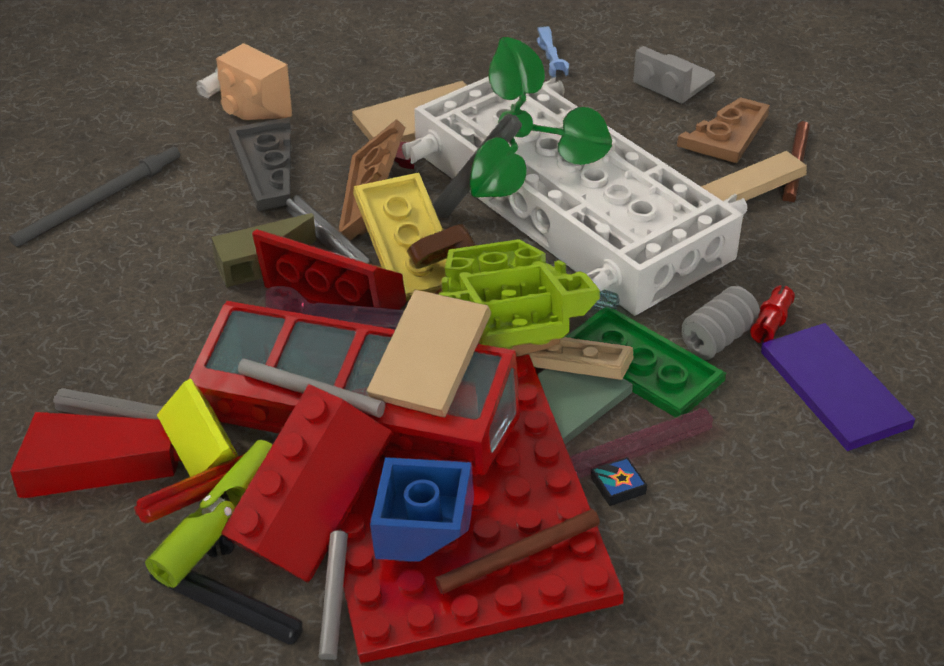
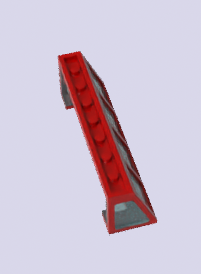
M227 301L216 319L188 380H193L210 403L220 422L279 434L302 393L239 374L238 366L242 359L245 358L369 397L366 391L395 329ZM477 344L446 417L386 402L385 411L380 418L366 414L394 433L382 455L403 459L471 462L472 474L484 476L520 418L516 350Z

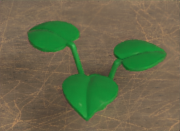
M501 37L490 63L489 83L493 92L500 98L514 100L519 97V100L511 105V110L501 114L498 123L505 114L510 113L517 116L518 120L522 123V128L514 137H525L531 131L561 135L557 147L558 153L569 163L585 165L603 158L612 147V137L604 118L596 110L588 107H577L571 110L564 117L563 129L535 125L531 115L524 110H520L526 101V93H536L542 88L545 79L544 66L536 52L528 45L514 38ZM495 137L487 140L479 148L474 158L470 175V191L473 197H505L521 188L526 178L527 168L525 160L515 153L518 145L514 137L509 142L510 145L505 139Z

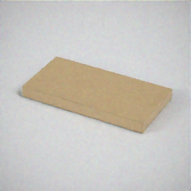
M460 81L352 111L353 121L365 136L372 140L397 119L406 127L401 142H411L415 140L414 108L467 85Z

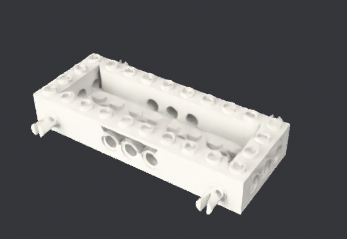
M486 77L414 108L415 140L403 144L402 152L405 159L411 158V164H413L417 160L425 158L453 179L498 124L501 114L511 110V105L515 104L519 97L514 100L500 98L493 92L489 83V77ZM553 77L549 81L544 82L538 92L526 93V101L520 110L528 112L535 125L563 129L564 117L578 106L562 97L564 94L563 83L561 80L555 82L556 77ZM610 127L608 129L612 137L611 149L600 160L585 165L569 163L559 155L557 147L561 135L531 131L525 137H514L518 145L515 153L525 160L527 168L523 185L518 191L505 197H481L478 199L559 260L566 263L575 272L581 271L587 274L600 291L634 316L736 259L743 215L747 212L745 199L742 198L736 201L737 194L730 196L724 201L720 200Z

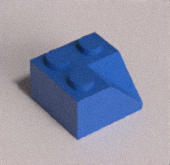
M385 457L370 522L375 559L420 562L469 530L474 500L471 462Z

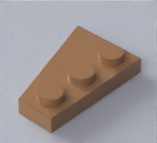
M740 97L719 110L716 118L709 122L703 120L698 123L696 130L692 133L685 131L679 135L677 147L738 163L768 117L770 105Z

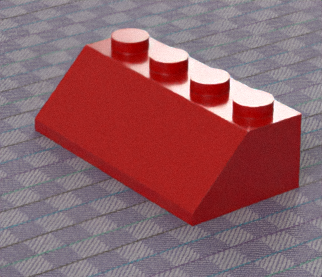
M258 229L252 232L266 288L348 317H357L360 321H366L369 324L383 328L407 302L403 275L401 273Z
M308 384L221 534L240 548L308 583L313 578L329 549L330 533L340 530L394 433L345 400Z

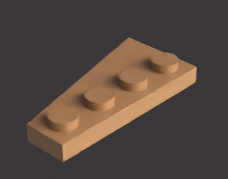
M397 119L352 155L339 231L350 241L358 234L364 235L368 231L353 194L354 186L388 179L406 128Z

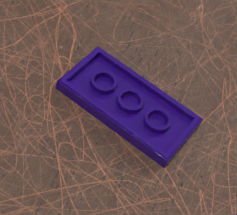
M826 323L762 343L761 353L846 451L913 428L915 418Z

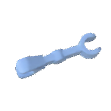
M539 27L540 37L537 38V42L546 51V57L550 60L549 74L552 77H556V70H562L565 76H567L569 63L558 58L556 47L552 45L550 27Z

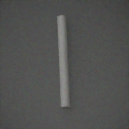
M244 358L238 366L239 374L302 394L308 384H311L345 400L363 413L380 418L385 411L386 405L384 401Z

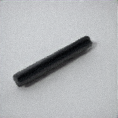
M191 570L176 587H168L289 645H293L303 632V622L300 619L197 571ZM150 573V579H151V580H153V581H155V582H157V583H159V584H161V585L167 587L166 585H164V584H162L161 582H159V581Z

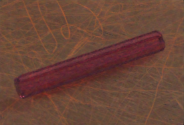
M700 408L574 454L570 459L578 478L590 475L593 468L626 457L630 460L708 431L712 428L713 417L706 408Z

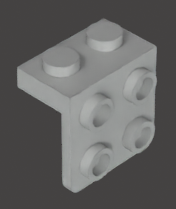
M645 46L636 50L633 82L679 103H684L714 81V72L671 54L663 55Z

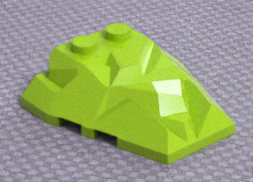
M517 239L449 249L445 265V277L442 278L443 292H439V295L488 305L491 315L479 343L512 349L516 345L528 343L543 345L553 339L564 338L569 332V318L584 316L600 299V289L587 274L581 271L575 272V274H567L566 263L557 260L554 261V267L546 263L545 252Z

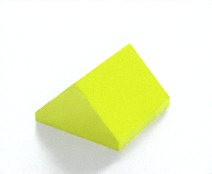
M192 379L185 381L158 412L157 417L191 477L234 459L239 455L208 400Z

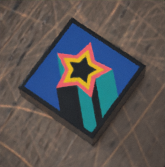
M628 457L591 469V479L609 506L646 494L647 484Z

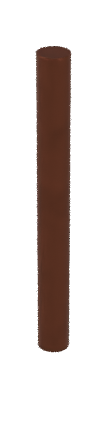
M806 121L798 123L792 149V155L801 162L804 160L810 125ZM800 178L785 184L783 201L795 202Z
M594 509L586 511L435 577L436 585L441 594L447 593L600 525L599 517Z

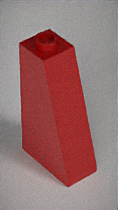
M35 412L10 473L18 498H30L171 477L175 475L178 462L182 461L159 419Z

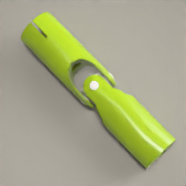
M265 440L256 441L201 501L200 507L194 513L184 518L146 559L147 569L159 582L167 587H176L222 535L221 532L272 447L271 443ZM226 491L230 501H225L220 496Z

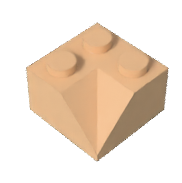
M244 43L216 58L222 98L221 105L226 113L233 114L243 120L282 119L292 116L288 65Z

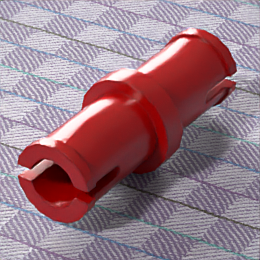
M782 285L775 287L770 298L760 306L758 319L750 330L752 338L758 343H761L765 334L767 335L764 342L773 340L777 329L786 322L788 309L795 299L794 292L788 286L784 287L781 294L779 293Z

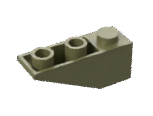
M313 213L211 237L215 264L225 286L230 287L262 278L252 232L258 229L311 245L316 241Z

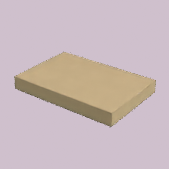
M414 290L366 392L369 397L401 407L446 417L491 315L489 306Z

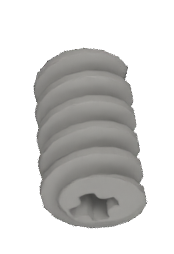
M730 286L725 289L721 294L714 297L713 300L707 302L703 307L685 318L682 324V336L686 346L703 360L713 358L725 346L733 343L734 339L741 337L744 332L751 329L754 319L760 314L758 302L749 291L740 286Z

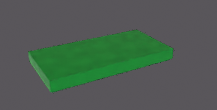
M608 305L566 336V338L633 347L634 358L623 378L633 384V393L678 420L682 419L726 379V372Z

